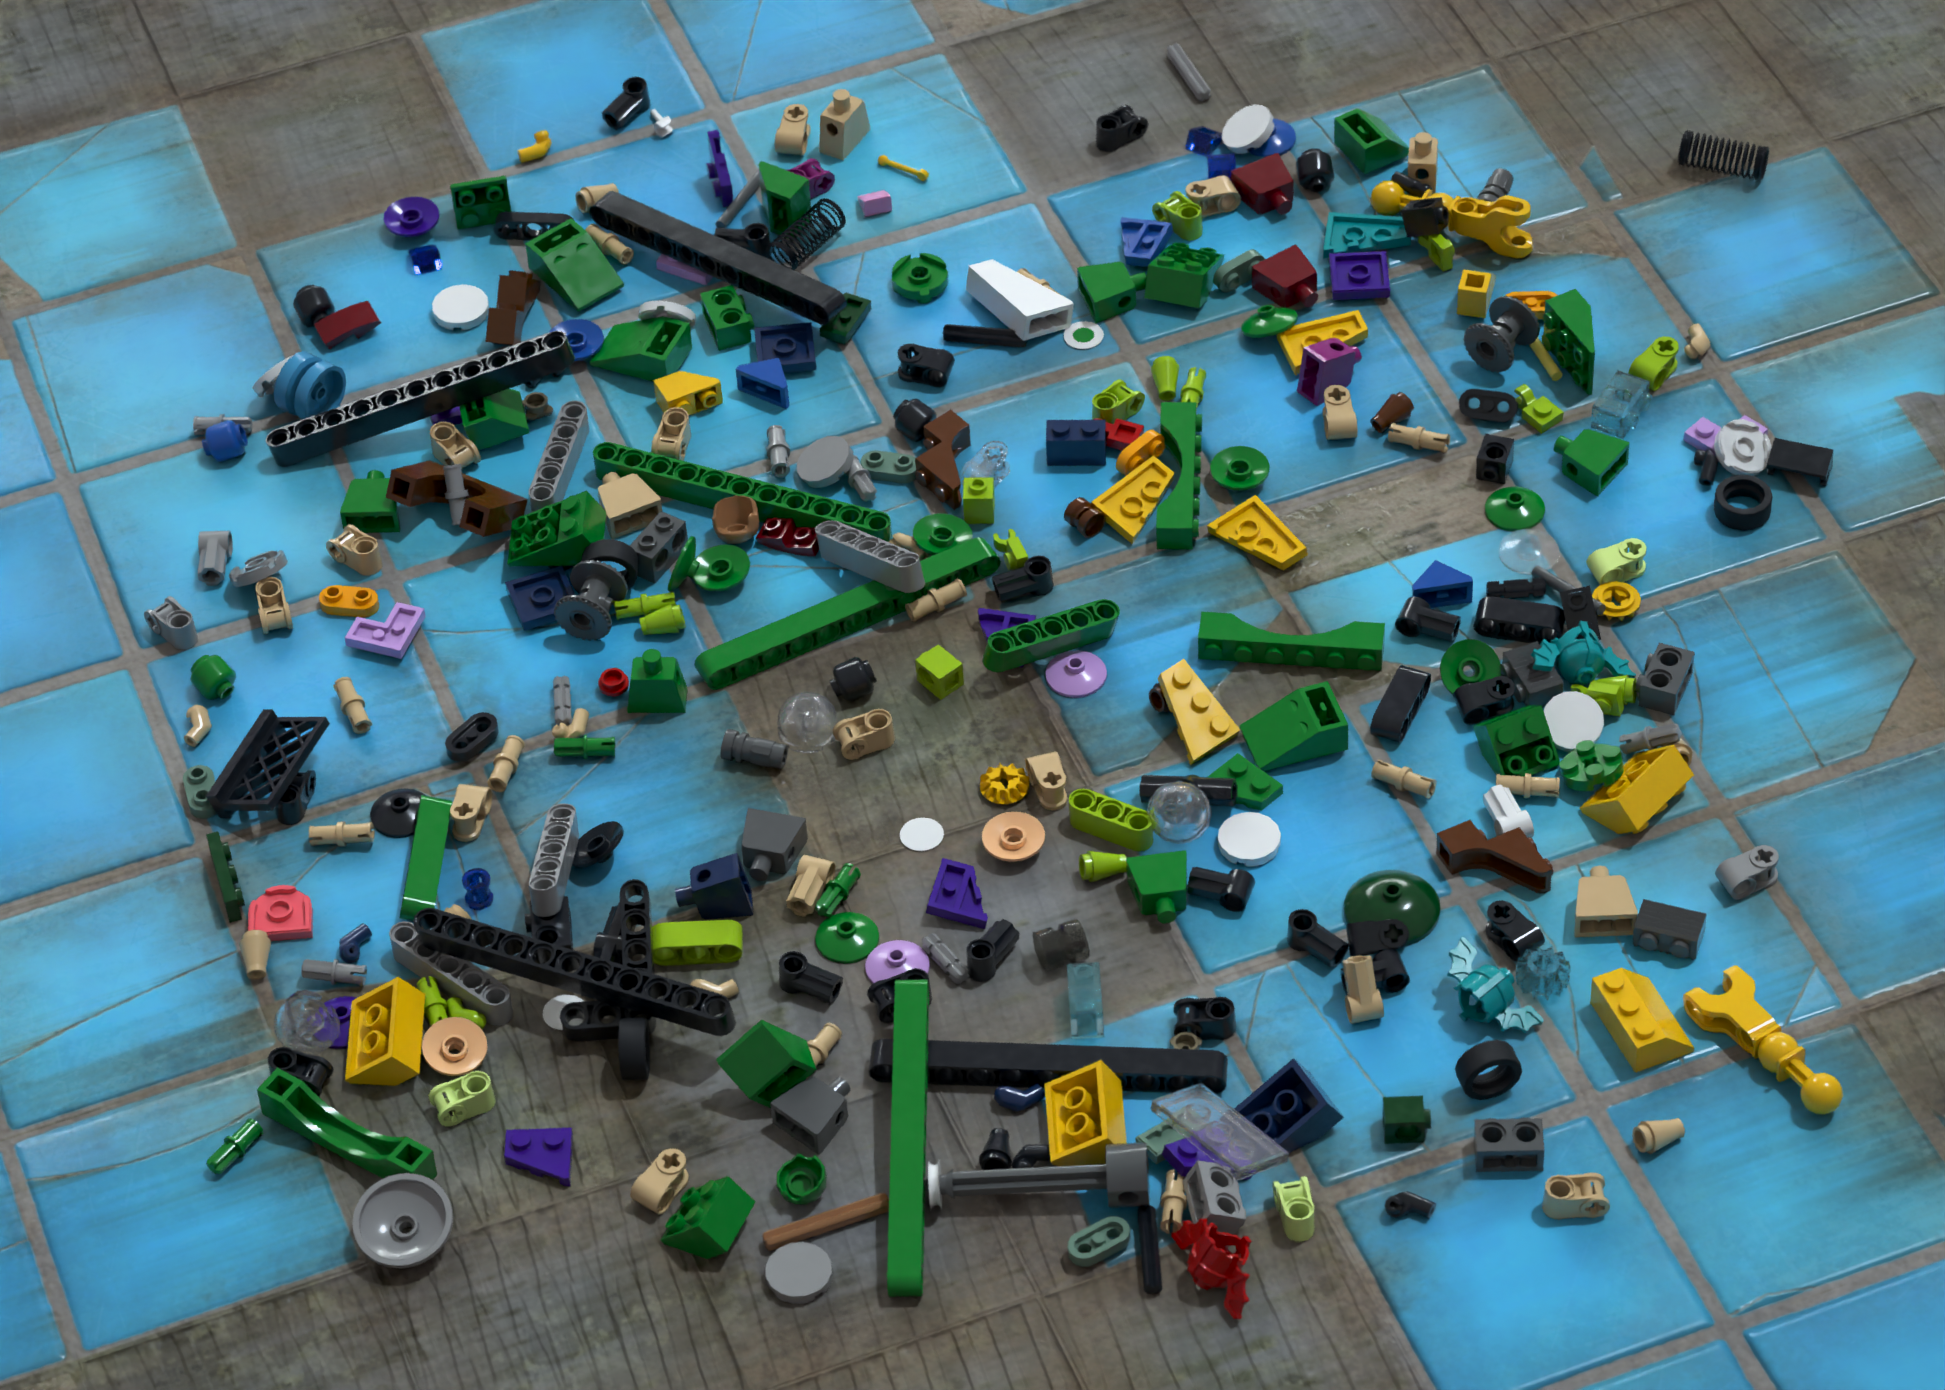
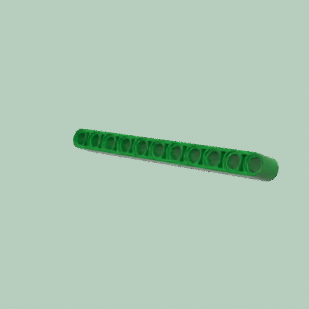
M611 442L600 443L593 449L595 473L600 480L610 472L617 473L620 478L630 474H637L659 496L713 510L715 504L724 498L747 496L756 502L760 522H765L767 518H793L796 527H816L825 521H838L889 542L892 539L891 519L886 513Z
M974 538L920 561L925 585L916 592H901L874 580L710 648L697 656L694 666L710 689L718 690L905 612V604L927 595L928 590L932 588L937 590L955 581L957 578L962 581L964 586L986 578L998 570L1001 564L1000 558L984 538Z
M928 979L895 980L887 1263L888 1297L923 1296L929 1032Z

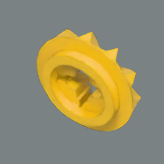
M1606 582L1598 586L1592 594L1594 599L1606 606L1604 613L1598 616L1606 615L1609 621L1613 617H1618L1621 621L1625 616L1633 617L1635 611L1640 609L1641 598L1639 592L1633 586L1624 582ZM1613 596L1618 603H1621L1620 606L1611 602Z
M999 763L997 768L988 767L986 774H982L980 778V791L982 795L990 802L996 804L1015 803L1021 800L1029 790V776H1026L1024 768L1017 769L1013 763L1008 767H1003L1001 763ZM1002 778L1008 782L1007 789L1000 782Z

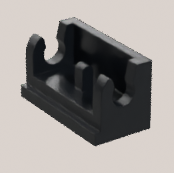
M1774 438L1767 462V474L1774 475L1775 469L1820 477V485L1826 486L1833 466V449Z

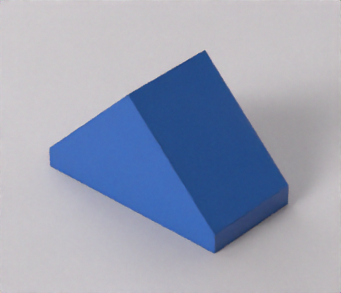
M779 358L739 365L736 368L739 391L784 409L790 406L788 385Z
M1435 560L1412 585V597L1424 599L1431 608L1470 603L1473 597V579L1471 576Z

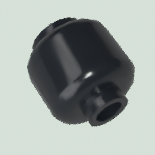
M1317 148L1308 149L1297 159L1298 181L1303 188L1309 189L1312 192H1321L1333 182L1332 160L1326 152Z
M307 285L296 293L293 306L302 324L307 327H315V323L335 312L334 304L325 288Z
M917 398L910 401L904 400L893 415L895 428L913 442H918L924 438V426L937 417L933 409Z
M853 657L836 665L833 668L834 679L830 680L836 696L843 695L848 702H853L872 693L874 690L873 683L877 682L868 660L862 661L859 657Z

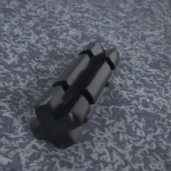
M1532 578V582H1528V579L1503 580L1502 584H1499V581H1489L1486 584L1487 596L1520 598L1529 597V594H1533V597L1546 594L1544 578Z

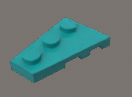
M1329 212L1323 259L1329 258V254L1369 252L1411 245L1412 237L1407 238L1403 219L1400 216Z

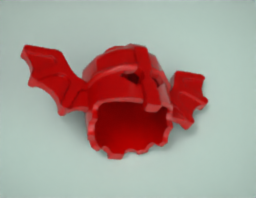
M1200 1218L1195 1224L1191 1223L1190 1220L1182 1221V1227L1172 1233L1171 1236L1182 1250L1192 1248L1187 1261V1271L1192 1276L1195 1284L1202 1289L1209 1290L1211 1287L1222 1289L1227 1287L1224 1307L1234 1320L1242 1319V1309L1250 1299L1245 1291L1249 1274L1242 1272L1241 1269L1248 1260V1247L1252 1241L1248 1236H1243L1241 1239L1230 1233L1218 1232V1227L1213 1222L1207 1226L1206 1218ZM1235 1245L1236 1252L1234 1254L1230 1252L1228 1246Z

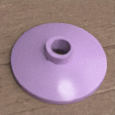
M1074 650L1061 653L1054 657L1046 668V681L1049 687L1059 695L1070 698H1080L1094 694L1104 685L1107 678L1104 662L1098 656L1086 651Z
M903 940L889 941L877 946L870 952L865 963L866 975L872 984L879 980L904 973L909 969H922L927 974L930 969L929 958L926 952L917 944Z

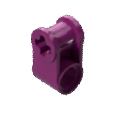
M813 158L787 170L809 179L810 199L829 191L835 181L834 174L823 170L820 163Z

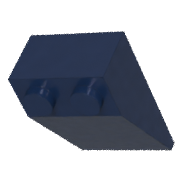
M1293 1058L1218 1123L1243 1157L1256 1170L1319 1139L1344 1117L1312 1074Z

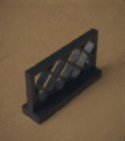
M263 709L206 795L220 818H230L234 811H273L330 724L327 718L277 717L273 709ZM313 728L312 731H310V732L306 733L305 735L301 736L302 733H304L305 731H307V730ZM295 737L298 738V739H296V740H294V741L290 742L289 744H287V745H285V746L282 747V745H283L284 743L290 741L291 739H293V738H295ZM299 749L297 753L287 758V755ZM283 758V761L268 769V766ZM285 771L284 774H282L281 776L275 778L274 780L272 779V777ZM265 781H269L267 784L261 786L260 788L253 790V788L264 783ZM271 792L267 800H258Z

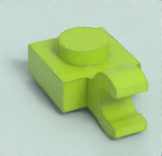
M1441 233L1418 236V243L1428 249V257L1443 272L1453 268L1455 250L1449 239L1446 240Z
M1525 384L1515 389V393L1519 395L1516 398L1518 408L1522 409L1521 418L1541 434L1563 420L1564 412L1545 396L1536 399L1532 390Z
M1008 529V539L1005 540L1000 539L997 533L993 534L995 549L1005 552L1004 561L1007 569L1015 570L1024 567L1025 562L1029 558L1018 536L1016 537L1015 531Z
M1590 682L1588 688L1579 684L1571 686V692L1577 691L1594 699L1599 704L1603 714L1621 716L1624 704L1620 686Z

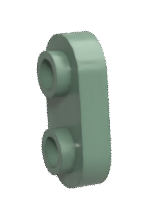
M1254 249L1248 250L1221 265L1214 274L1213 282L1223 292L1235 290L1242 284L1252 280V266L1265 260V258Z
M874 450L865 453L861 458L862 467L869 471L873 480L910 483L916 479L914 456Z
M204 765L189 768L183 775V783L190 812L194 817L200 819L213 817L217 813L206 797L215 783L213 771Z
M1110 1216L1075 1233L1068 1241L1069 1259L1075 1265L1087 1267L1124 1249L1130 1242L1129 1224L1123 1218Z

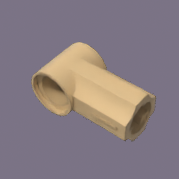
M803 855L797 867L796 881L786 900L787 908L791 909L795 915L803 917L812 914L816 902L821 897L823 890L826 889V884L830 880H834L836 872L835 862Z
M1358 955L1343 960L1348 994L1345 995V1007L1349 1022L1353 1024L1383 1018V1002L1379 990L1376 989L1372 958L1370 956Z

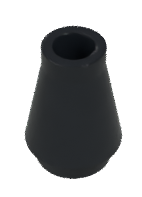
M995 1128L990 1132L989 1139L979 1157V1164L982 1170L1010 1169L1012 1165L1009 1145L1010 1135L1005 1129Z

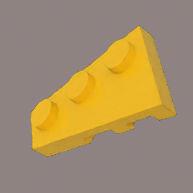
M1359 310L1294 325L1290 329L1276 334V338L1296 376L1300 373L1304 347L1333 337L1338 338L1350 347L1368 337V327Z
M1153 455L1091 502L1092 508H1097L1106 518L1105 522L1133 544L1173 482L1174 472Z
M1256 495L1207 525L1208 533L1283 571L1308 555L1307 548Z
M1185 659L1160 673L1158 681L1168 708L1173 713L1177 722L1179 737L1184 741L1188 751L1187 758L1190 766L1239 734V727Z

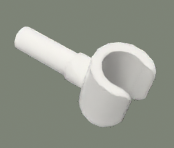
M652 109L650 114L657 121L653 125L657 135L662 138L673 132V129L669 126L671 123L670 117L666 116L663 118L655 109Z

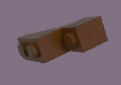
M509 270L508 276H499L496 308L489 307L486 342L506 345L521 343L526 314L538 296L541 287V281L533 279V274Z
M949 410L924 426V446L927 451L915 458V477L918 483L932 491L939 501L945 502L953 510H956L962 505V497L959 490L961 488V481L955 459L963 450L971 446L970 425L952 410Z
M1471 820L1437 833L1436 854L1451 875L1470 869H1484L1539 894L1551 890V876L1554 874L1552 865L1547 858L1543 859L1537 851L1534 840L1531 837H1527L1520 827L1487 840L1485 833L1481 829L1478 830Z

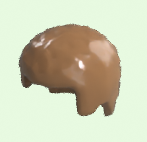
M733 496L724 498L715 504L712 517L713 528L723 542L727 544H740L756 535L759 528V514L756 502L751 497Z

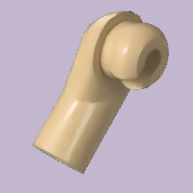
M1693 324L1688 329L1692 340H1690V344L1685 346L1684 351L1690 359H1696L1698 355L1702 356L1710 348V340L1700 324Z
M696 979L690 983L692 986L722 994L727 998L739 993L733 979L720 985L703 979Z

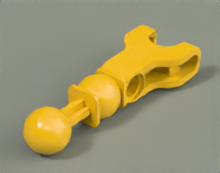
M1382 181L1372 190L1371 204L1374 210L1381 215L1394 216L1413 200L1442 197L1443 205L1448 209L1449 213L1448 224L1445 226V228L1448 226L1449 231H1456L1460 235L1482 240L1493 251L1503 256L1524 258L1533 250L1531 235L1516 227L1524 224L1531 215L1530 204L1524 199L1509 195L1501 196L1493 202L1469 197L1461 198L1460 196H1456L1453 199V197L1446 193L1432 194L1431 189H1427L1422 198L1406 195L1401 186L1394 181Z
M1734 965L1723 971L1722 985L1724 994L1712 995L1699 987H1695L1683 994L1684 1010L1702 1030L1713 1033L1721 1032L1730 1036L1746 1052L1751 1053L1755 1059L1759 1058L1760 1063L1765 1069L1776 1073V1079L1779 1082L1791 1077L1801 1087V1099L1808 1110L1816 1114H1828L1839 1107L1843 1098V1091L1838 1079L1827 1073L1815 1074L1805 1065L1806 1050L1802 1046L1799 1047L1793 1037L1782 1033L1781 1026L1754 999L1755 981L1740 967Z

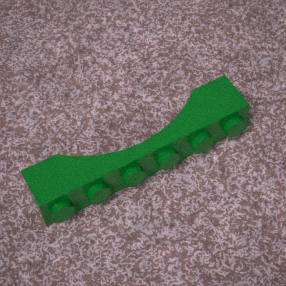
M1161 402L1160 434L1164 437L1165 448L1177 461L1181 476L1175 489L1166 500L1157 506V549H1193V537H1199V519H1194V516L1200 515V498H1194V495H1200V477H1195V474H1201V456H1196V453H1201L1202 435H1196V432H1202V414H1196V402Z
M1201 612L1198 633V659L1382 671L1385 623L1354 621L1325 633L1286 635L1256 628L1232 613Z
M279 1068L257 1089L263 1115L382 1179L396 1174L411 1173L433 1180L438 1175L433 1150L407 1136H385L357 1125L326 1104L302 1080Z

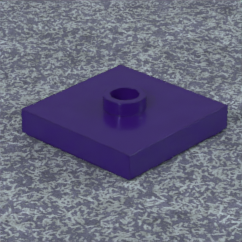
M1386 251L1329 254L1333 300L1390 298Z

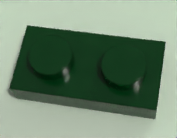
M845 292L846 308L828 324L820 327V337L844 345L848 343L871 310V300Z

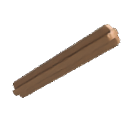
M880 1193L765 1231L762 1234L764 1245L768 1251L790 1243H796L889 1212V1198L886 1193Z

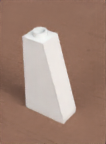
M993 259L969 265L966 290L1008 328L1014 330L1016 335L1023 341L1071 328L1074 306L1071 300Z

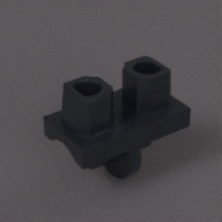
M1590 586L1560 592L1567 630L1569 631L1577 627L1579 621H1585L1600 641L1601 636ZM1579 634L1575 639H1584V636Z

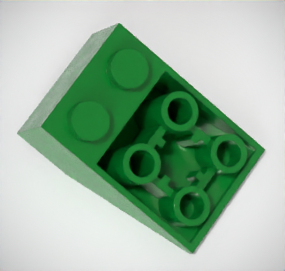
M572 218L525 243L529 269L578 312L624 287V282L589 233Z
M1185 243L1169 245L1148 265L1144 298L1200 308L1208 299L1214 284V274L1222 265L1224 254H1218L1212 248L1191 249Z
M1576 289L1545 300L1542 343L1545 349L1551 351L1557 358L1559 365L1570 373L1575 384L1581 386L1589 396L1593 391L1595 358L1591 306Z
M664 316L616 324L604 339L601 349L591 359L590 365L652 382L675 373L679 370L692 349L690 324Z
M586 490L512 520L507 564L510 567L575 566L581 562L583 552L587 546L604 539L606 511Z
M1328 681L1298 688L1239 725V729L1254 762L1262 771L1348 750V723Z

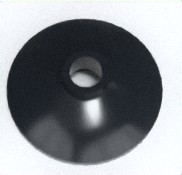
M406 788L392 790L383 794L375 801L371 808L370 817L374 828L381 834L394 838L414 835L421 795L425 794Z
M615 821L605 822L586 832L578 840L572 866L584 868L609 860L613 855V850L623 837L624 830L621 824Z

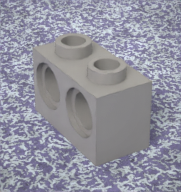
M1197 1160L1183 1179L1192 1222L1195 1224L1200 1218H1206L1207 1226L1213 1222L1217 1225L1218 1232L1235 1235L1246 1220V1211L1242 1205L1239 1183L1236 1181L1233 1166Z

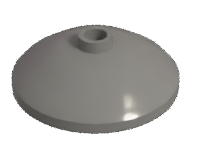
M411 1173L388 1176L373 1184L358 1201L352 1221L354 1237L361 1251L375 1263L390 1268L413 1267L431 1259L446 1244L453 1227V1209L445 1191L433 1180ZM404 1228H412V1230L409 1233H402V1230Z

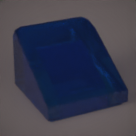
M1204 126L1192 128L1189 130L1185 149L1209 157L1222 143V133Z
M1235 153L1207 155V178L1212 179L1224 175L1231 180V171L1236 169Z
M434 244L408 251L416 275L442 269L439 250Z

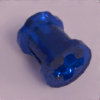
M470 869L462 876L463 887L467 890L465 901L469 908L474 910H483L489 907L494 899L493 893L489 888L490 875L484 869Z

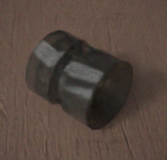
M1078 919L1060 923L1058 930L1048 927L1033 932L1034 949L1039 963L1045 972L1063 967L1066 960L1073 964L1088 959L1090 956L1088 941Z

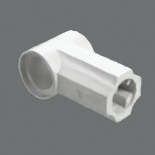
M1501 784L1496 785L1483 795V803L1494 821L1496 836L1518 827L1521 828L1527 837L1532 838L1534 836V827L1529 813L1526 810H1520L1509 788L1503 787Z

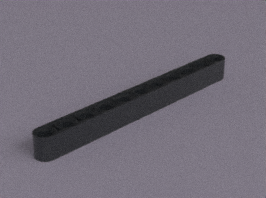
M615 191L608 192L589 209L590 216L597 225L818 324H828L847 306L844 295L831 286Z
M549 332L277 428L267 435L266 443L277 465L281 467L291 466L566 369L575 361V355L564 332Z
M435 908L422 909L415 915L413 920L421 943L430 950L715 1036H725L731 1033L736 1025L730 1001L722 994Z
M879 1039L872 1044L869 1076L878 1082L892 1083L893 1039ZM928 1040L927 1084L1010 1086L1018 1088H1030L1038 1084L1041 1088H1045L1044 1084L1102 1060L1121 1080L1122 1091L1218 1094L1226 1089L1228 1059L1224 1053L1216 1050Z

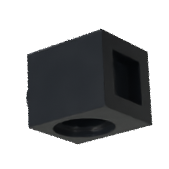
M1442 197L1413 200L1401 210L1407 238L1439 234L1448 224L1449 213L1448 209L1443 205Z
M1485 434L1477 456L1476 479L1500 484L1506 483L1513 463L1514 439Z

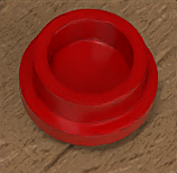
M609 668L599 678V690L607 696H619L626 692L629 687L628 677L621 669Z

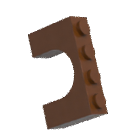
M429 460L392 469L386 498L408 507L430 502L449 504V499H445L447 487L443 465ZM462 473L464 489L468 490L469 496H466L459 527L483 537L511 530L512 520L524 515L528 499Z

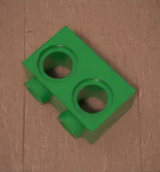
M733 285L700 293L702 314L719 351L752 342L750 330H754V322L751 314L745 313L746 305L742 295H737Z

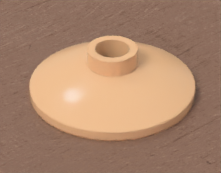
M1023 812L999 814L989 820L982 831V843L986 851L993 857L1008 862L1023 861L1031 858L1041 850L1045 842L1043 825L1032 815Z
M460 1017L445 1018L434 1023L425 1033L422 1041V1053L427 1064L438 1073L448 1076L465 1075L474 1071L484 1061L487 1054V1039L483 1030L471 1020ZM454 1049L460 1051L458 1054H451L449 1052Z

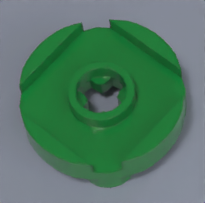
M920 253V257L912 259L911 255L904 256L892 268L893 291L905 298L916 300L921 304L931 302L932 298L942 293L949 283L945 262L933 254Z
M1591 740L1579 742L1576 745V749L1568 753L1559 763L1565 784L1576 791H1593V785L1604 783V787L1615 783L1624 772L1619 747L1607 744H1594Z

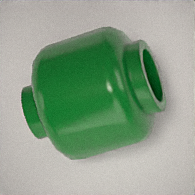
M204 655L192 665L191 683L206 699L214 700L219 697L224 699L233 692L236 674L222 657L218 655Z

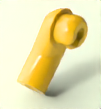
M548 131L536 132L534 134L536 140L534 145L518 150L521 163L541 158L547 153L552 145V139L549 138Z

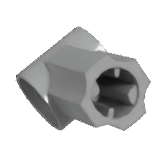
M200 531L198 538L200 555L198 578L199 581H203L208 586H216L220 581L224 580L227 557L232 556L231 531Z

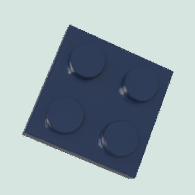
M811 322L754 328L758 362L779 358L784 373L817 370Z
M563 566L505 582L506 591L524 631L557 621L554 615L557 601L562 597L575 595Z

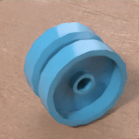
M305 351L296 353L287 360L276 379L274 388L275 403L279 409L298 416L300 419L340 406L344 397L346 375L342 368L323 361L313 354Z

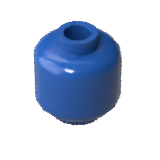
M231 420L208 427L205 433L206 439L202 440L206 455H212L218 462H224L241 456L244 453L245 446L248 445L247 436L242 425H236Z

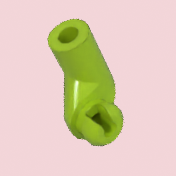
M452 997L446 1001L450 1017L465 1018L476 1023L481 1029L485 1027L486 1017L484 1014L477 1013L475 1010L464 1009L462 1001L458 997Z

